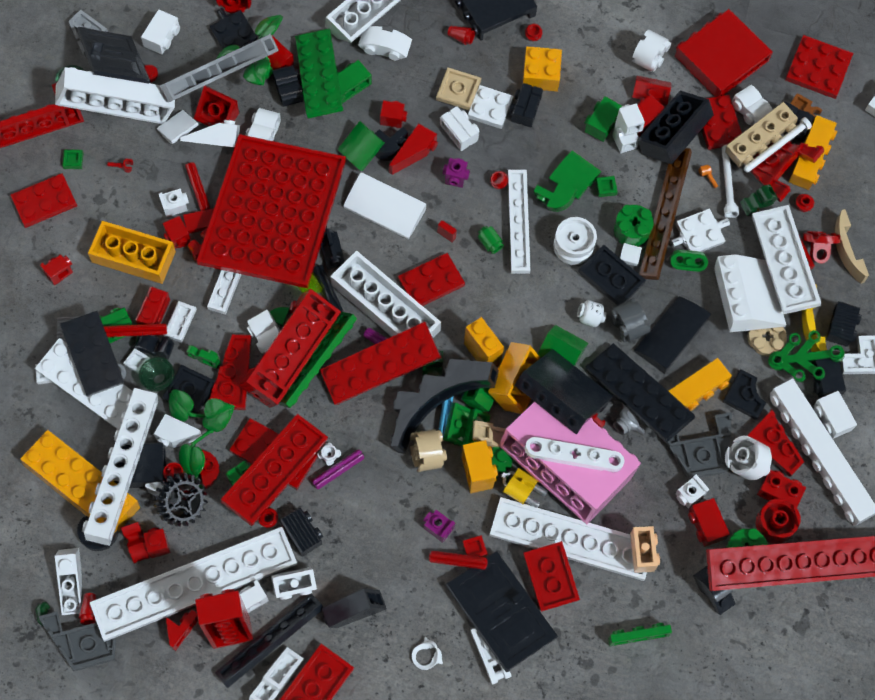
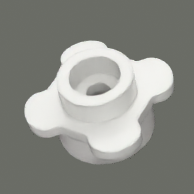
M326 443L317 455L319 459H323L326 462V465L331 466L334 464V460L341 456V451L336 450L332 443Z

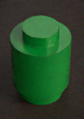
M485 226L479 230L477 238L488 252L495 254L504 247L503 240L492 226Z

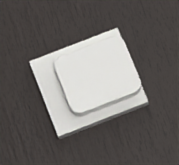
M182 110L160 125L157 130L169 143L173 144L199 124Z

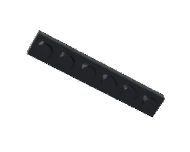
M310 594L218 669L215 674L229 688L320 613L322 608H324L323 605Z

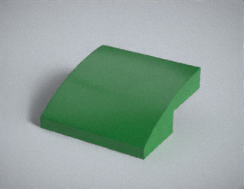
M359 121L338 150L355 167L363 171L385 142L363 122Z
M572 150L554 170L549 179L557 185L562 180L576 187L578 193L575 198L579 200L587 188L594 183L601 171Z
M456 402L452 403L443 440L461 447L465 444L474 443L475 441L472 440L474 421L489 423L491 415L476 408L469 409Z

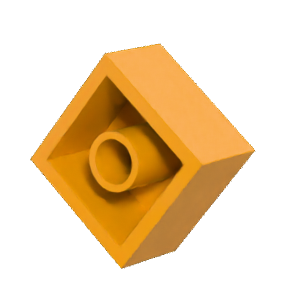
M526 46L523 83L532 85V87L542 88L545 91L558 92L562 50Z
M486 440L465 444L462 447L461 458L470 493L493 489L494 482H497V467L495 464L492 465L493 451L491 446H487Z

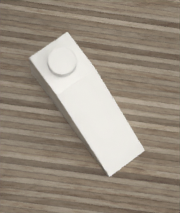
M224 120V123H218L180 138V141L235 147L240 125H235V121Z

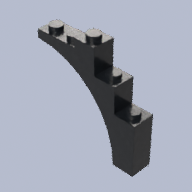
M449 359L448 366L445 368V377L424 375L419 385V393L398 391L397 397L393 402V409L399 416L396 418V428L391 437V447L398 453L405 454L410 442V434L416 431L419 424L432 410L449 398L465 391L495 388L499 372L498 368L493 362Z

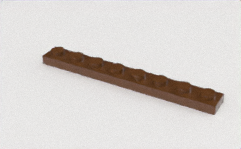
M685 148L672 165L668 164L654 217L653 228L648 239L639 273L644 279L659 280L692 154L690 148Z

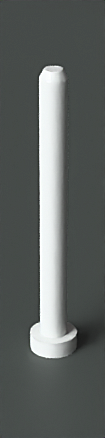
M803 117L798 126L744 166V171L750 172L804 129L809 130L812 127L810 121Z

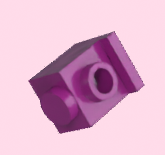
M435 510L434 513L429 512L423 520L425 522L424 529L442 543L455 528V522L448 519L438 510ZM438 520L442 524L440 526H436L434 522Z

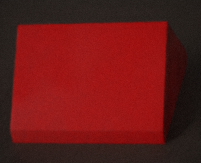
M205 85L194 119L209 127L218 123H224V120L235 121L239 115L237 100Z

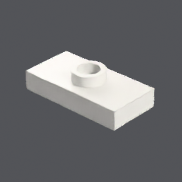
M178 301L167 325V334L164 337L167 336L172 340L182 343L197 310L196 307Z

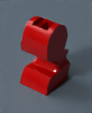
M136 522L121 527L124 537L128 540L127 546L134 564L138 561L149 559L150 556L147 552L141 524Z

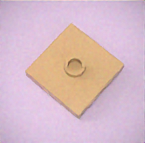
M447 68L436 100L470 111L482 78Z

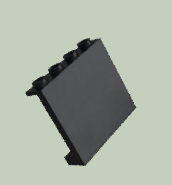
M455 0L456 6L463 11L464 19L471 24L472 30L475 31V36L477 35L480 40H483L484 33L524 15H528L529 18L535 17L537 12V5L534 0Z
M553 349L523 371L514 385L575 434H578L582 426L597 412H602L613 398V395Z

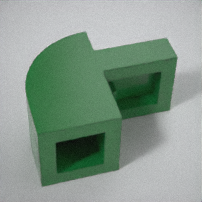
M562 180L558 183L554 193L538 185L534 190V194L537 196L536 199L542 203L548 202L547 209L552 212H560L567 209L573 203L578 193L576 187Z

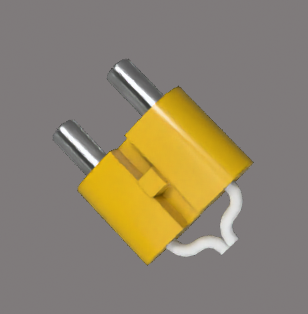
M520 468L516 472L510 471L503 473L501 476L503 477V484L506 486L503 492L521 504L527 502L533 507L538 508L540 502L530 497V493L534 490L543 497L547 494V490L537 484L538 481ZM510 474H513V477L511 478V480H510L509 483L507 484V483H506V476H509Z

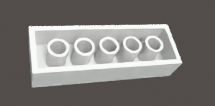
M72 67L64 68L56 84L55 105L158 124L165 123L175 108V100L168 103L160 85L93 75L92 71H82Z
M358 251L331 275V285L391 337L423 322L427 323L433 338L441 331L440 320Z

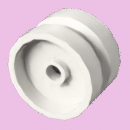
M570 217L563 220L557 228L553 243L556 256L562 262L570 265H580L586 262L592 256L597 240L594 226L586 219L580 217Z

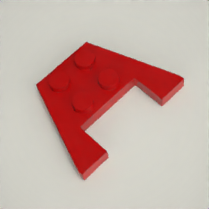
M789 141L750 172L763 186L770 184L778 197L777 200L781 202L791 190L790 186L778 181V179L798 156L815 163L823 154L824 148L818 145L810 147L804 143L796 145L791 144Z

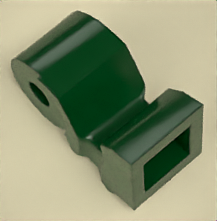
M768 184L759 188L755 193H751L748 198H743L740 204L746 215L752 216V213L760 212L759 208H765L774 204L778 197L772 186Z

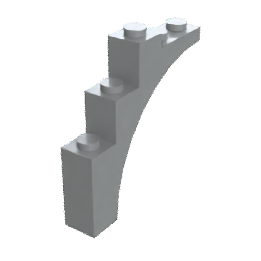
M269 34L160 86L169 103L279 50L272 35Z

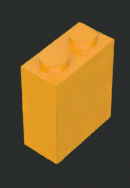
M480 317L466 326L464 345L475 360L493 362L495 366L501 364L504 346L484 319Z

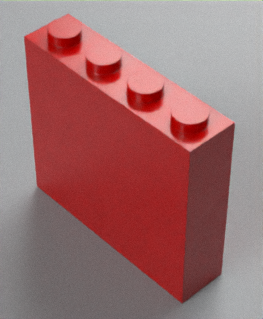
M728 9L724 13H719L711 23L707 22L700 31L693 32L688 40L681 41L676 47L677 50L674 57L714 97L724 96L769 62L773 51Z

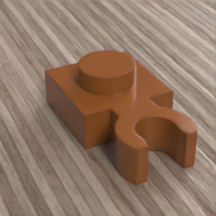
M798 93L790 103L799 110L806 111L814 117L816 116L813 113L820 115L822 112L821 108L811 106L813 103L811 100Z

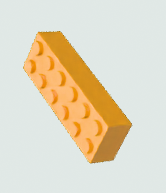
M47 430L20 460L25 468L80 512L90 517L89 507L91 502L96 500L97 495H95L97 484L102 482V472ZM114 481L109 483L111 486L117 485ZM127 493L115 532L117 530L119 532L121 527H124L140 509L138 500L129 493ZM106 499L103 501V504H110L113 500ZM101 517L96 522L103 523L106 521V518Z

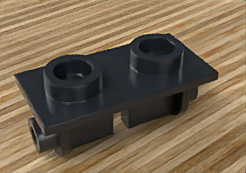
M327 228L321 246L327 269L341 266L345 260L337 231L334 232Z

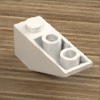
M79 548L58 550L55 555L61 613L62 615L79 614L82 605V573Z

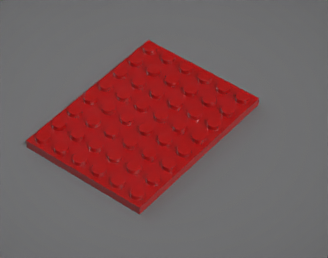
M239 134L197 258V265L308 289L344 170L346 156Z

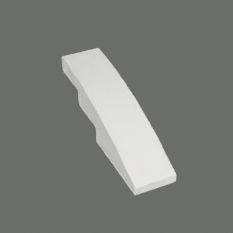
M287 647L264 675L261 683L250 695L249 700H276L304 658Z

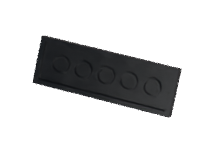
M614 343L586 366L588 373L666 443L695 419L694 413Z

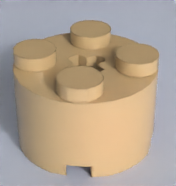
M432 429L411 433L410 441L414 440V445L410 446L414 466L418 467L417 472L442 468L444 461L447 460L446 450L442 449L441 442L443 437L441 430L436 431Z

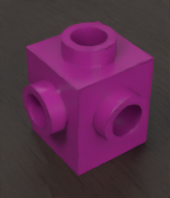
M450 158L448 165L445 164L443 169L445 184L463 188L464 181L468 180L470 169H467L468 162L460 158Z

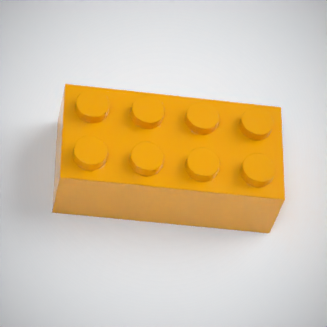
M102 221L88 255L92 263L163 284L176 250L171 241Z

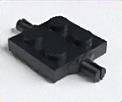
M220 8L221 11H217L221 20L212 24L210 29L222 49L230 45H238L242 48L258 40L241 10L228 16L223 8Z

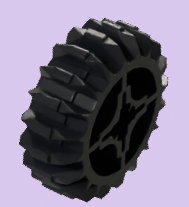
M182 472L181 475L174 473L173 478L167 476V483L161 482L163 487L162 489L156 488V491L160 493L154 496V499L159 500L154 506L159 508L156 513L162 515L161 520L167 521L171 526L175 524L176 527H180L181 524L188 526L189 522L195 523V517L202 518L199 512L206 511L202 506L208 503L207 500L203 499L208 494L203 491L205 486L200 484V479H195L194 475H187V473ZM188 484L191 489L182 491L178 486ZM180 508L184 512L181 515H174L171 510Z

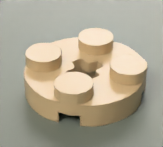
M784 327L749 330L748 332L749 345L762 356H770L773 352L781 351L787 341ZM767 333L772 338H770L769 341H766V338H764L762 335H765Z

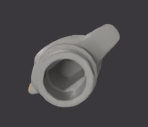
M622 403L623 409L613 423L615 430L621 435L629 433L630 430L644 434L645 430L639 426L636 415Z

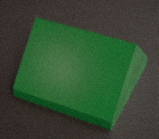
M555 325L548 332L538 355L542 358L553 349L575 366L588 346V342Z

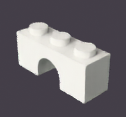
M637 103L633 105L627 104L619 109L612 136L620 154L637 149L639 137L637 132L643 130L645 121Z

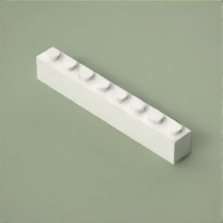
M794 379L774 388L770 393L772 404L775 407L777 406L781 412L782 420L790 426L793 437L801 443L804 454L812 460L813 468L821 474L824 485L833 493L834 500L844 510L846 519L853 526H856L875 515V503Z

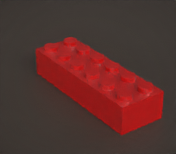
M227 589L219 595L213 596L212 593L201 595L199 599H195L199 626L213 649L254 641L250 616L239 591Z

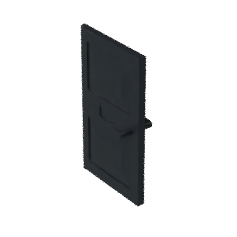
M78 27L77 32L93 75L150 83L148 74L131 36Z
M496 551L487 557L488 564L486 569L470 568L445 585L507 673L519 663L557 639L558 635Z

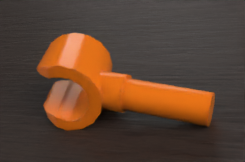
M700 166L698 169L700 176L707 175L713 187L717 188L718 184L713 178L711 166Z

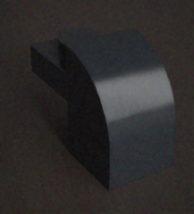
M402 127L391 138L380 129L374 134L385 142L375 157L384 161L393 160L408 139V131Z
M707 566L693 575L699 590L709 597L716 613L721 615L736 604L731 594L733 592L732 589L709 590Z

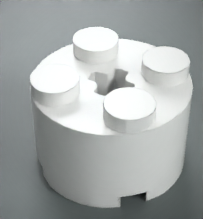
M647 30L644 34L647 37L639 41L634 51L632 62L654 72L657 67L660 68L664 61L662 56L664 52L669 50L671 42L667 38Z
M749 436L737 437L733 440L732 446H728L725 453V463L733 473L748 480H757L769 474L772 455L768 446Z

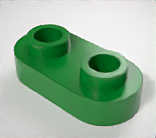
M676 250L670 256L672 267L678 270L700 272L708 266L707 256L703 252ZM678 256L683 257L681 260L676 259ZM700 258L701 261L695 262V259Z

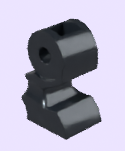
M155 335L138 336L134 348L140 352L150 353L152 356H159L161 359L169 360L175 344L167 336L163 337L160 341Z

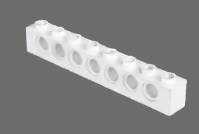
M134 388L133 393L128 395L126 402L128 407L126 412L123 411L120 423H122L121 428L115 432V445L109 450L108 465H104L101 475L103 477L101 484L98 483L96 487V500L91 502L89 520H85L82 532H84L85 539L108 546L111 544L158 404L157 393ZM136 410H143L140 414L134 413ZM131 427L137 428V430L133 432L128 431V429ZM124 445L131 446L129 449H122ZM118 463H125L121 468L116 467ZM112 481H118V482H119V483H118L117 485H115V486L109 485V483L112 482ZM106 499L113 500L110 504H103V501ZM101 517L106 518V521L103 523L96 522Z

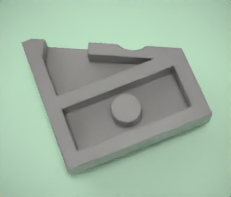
M82 10L69 20L70 27L83 55H86L77 32L78 27L108 32L107 28Z

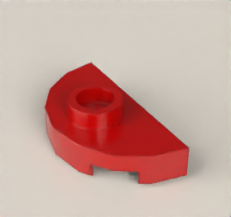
M202 450L205 456V464L201 471V478L206 489L217 480L220 474V466L213 454Z

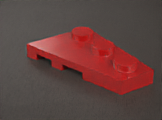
M771 410L747 436L768 446L771 451L772 462L791 477L804 461L793 442H790L785 434L782 424L780 425L777 421L774 411Z

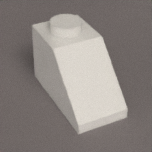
M167 414L164 415L154 433L157 443H163L165 447L170 446L172 448L191 443L202 435L199 429Z

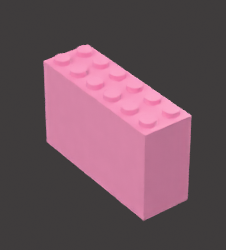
M536 402L529 406L506 428L499 447L585 524H588L632 479L641 464L634 454L629 453L623 448L619 441L614 440L592 418L582 426L578 434H575ZM538 437L617 451L622 454L625 462L618 472L601 471L544 461L538 458L533 459L525 453L524 448L528 439ZM533 443L530 445L531 450L535 452L540 451L538 444ZM575 451L572 452L573 458L576 459L578 455H576ZM614 457L609 458L610 464L614 466L619 465L618 460Z

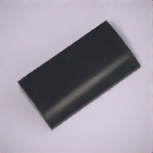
M679 296L634 352L665 374L706 324L711 313L690 300Z

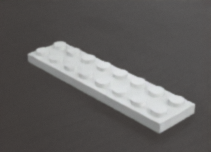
M500 497L490 532L491 537L532 549L562 541L567 559L641 581L645 580L647 572L634 573L630 534L592 523L585 524L582 520Z

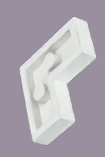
M858 336V354H845L844 359L840 361L842 374H875V336Z

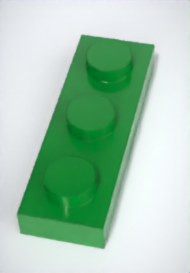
M657 623L648 629H645L644 626L632 628L633 631L625 632L623 629L616 630L609 636L608 642L611 647L669 637L672 634L671 625L665 626L664 623Z

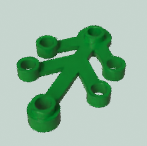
M813 330L808 335L809 339L794 355H789V353L795 346L801 343V337L797 333L791 334L786 346L781 351L773 352L769 356L768 363L772 369H783L793 376L796 382H803L806 378L804 371L796 370L789 364L797 362L812 373L815 379L821 380L825 377L824 369L814 366L809 361L830 358L833 362H840L844 359L845 352L841 346L835 345L830 350L808 353L813 345L821 339L820 333ZM814 334L818 335V338L815 340L811 339V336ZM798 337L799 339L797 342H792V338ZM839 350L840 353L838 355H834L833 351ZM776 358H781L779 363L774 362ZM817 371L823 372L821 376H816L815 373ZM798 373L803 374V377L798 379L796 378V375Z

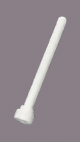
M727 145L721 147L727 204L724 207V216L726 218H735L739 215V207L734 203L730 157L725 153Z

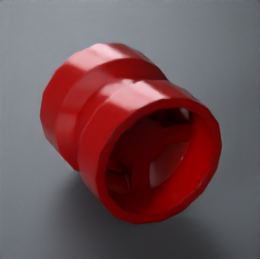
M172 462L165 466L163 475L167 481V476L173 478L174 473L181 475L184 470L179 463Z

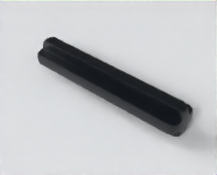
M315 266L314 274L326 300L342 313L343 309L323 266Z

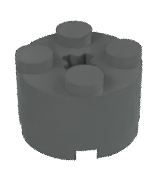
M635 298L612 308L611 321L615 327L618 326L621 332H619V335L624 343L627 341L631 342L650 333V326L645 325L647 317L638 301L635 302Z

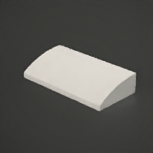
M362 172L355 181L343 206L345 209L408 240L426 211V203Z

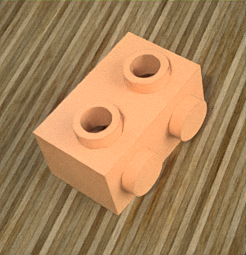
M654 526L633 527L630 537L634 573L655 572L658 565H660L659 553H656L658 539L657 534H654Z

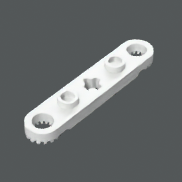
M538 437L528 439L524 448L525 453L533 459L538 458L544 461L601 471L618 472L625 462L622 454L617 451ZM533 443L538 444L540 451L535 452L531 450L530 445ZM573 451L578 455L576 459L573 458ZM614 457L618 460L619 465L614 466L610 464L609 458Z

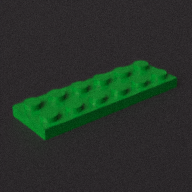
M330 28L295 36L307 118L344 111Z

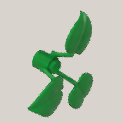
M275 15L263 19L255 29V34L259 36L258 39L269 34L273 35L278 29L283 16ZM230 45L224 48L218 54L216 59L225 56L239 49L240 47L238 45ZM265 57L254 62V64H250L244 71V79L249 83L264 86L265 79L273 75L272 70L274 69L270 66V59Z
M172 390L169 395L171 416L182 422L187 421L188 416L204 418L202 424L204 428L208 429L207 432L194 440L191 446L183 444L179 451V461L183 470L188 475H194L196 479L205 464L204 453L199 447H195L196 443L210 433L222 431L230 421L235 406L220 399L212 398L206 402L204 414H195L191 412L194 407L192 398L184 391Z

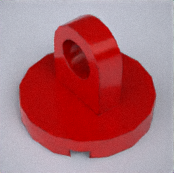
M807 231L803 233L802 240L811 242L810 257L814 262L822 264L830 258L831 244L841 242V235L831 233L830 236V234L822 231ZM823 249L824 254L822 258L818 259L817 252Z

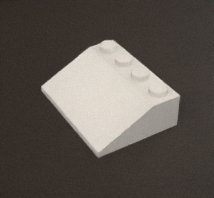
M741 255L718 256L714 270L729 332L786 327L785 318L766 260Z

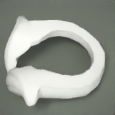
M427 637L424 638L423 643L413 649L412 661L417 668L428 670L438 663L443 664L440 649L437 648L434 641L427 639ZM435 648L436 652L431 663L420 665L417 662L416 654L419 650Z

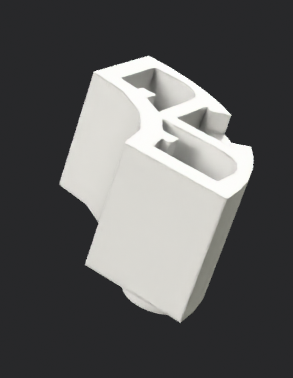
M370 26L361 34L358 46L369 55H383L394 61L407 57L412 39L396 30H393V32L385 31L380 26Z

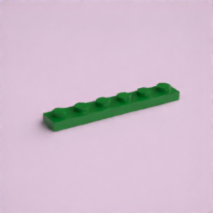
M342 312L279 405L291 408L298 401V397L308 388L310 381L319 373L322 365L331 357V353L342 342L346 333L352 329L353 324L357 320L354 314Z

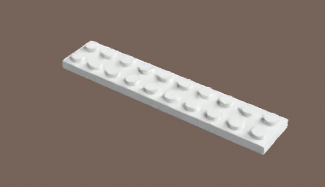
M280 527L90 602L103 641L106 642L196 606L195 599H199L203 594L212 593L214 596L222 594V591L227 589H238L253 583L255 580L258 581L297 565V561L283 527Z

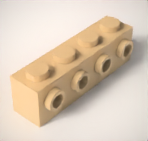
M783 102L726 146L725 153L739 168L742 165L746 166L754 159L755 155H760L768 149V145L774 144L781 139V135L786 131L788 133L794 129L798 117Z

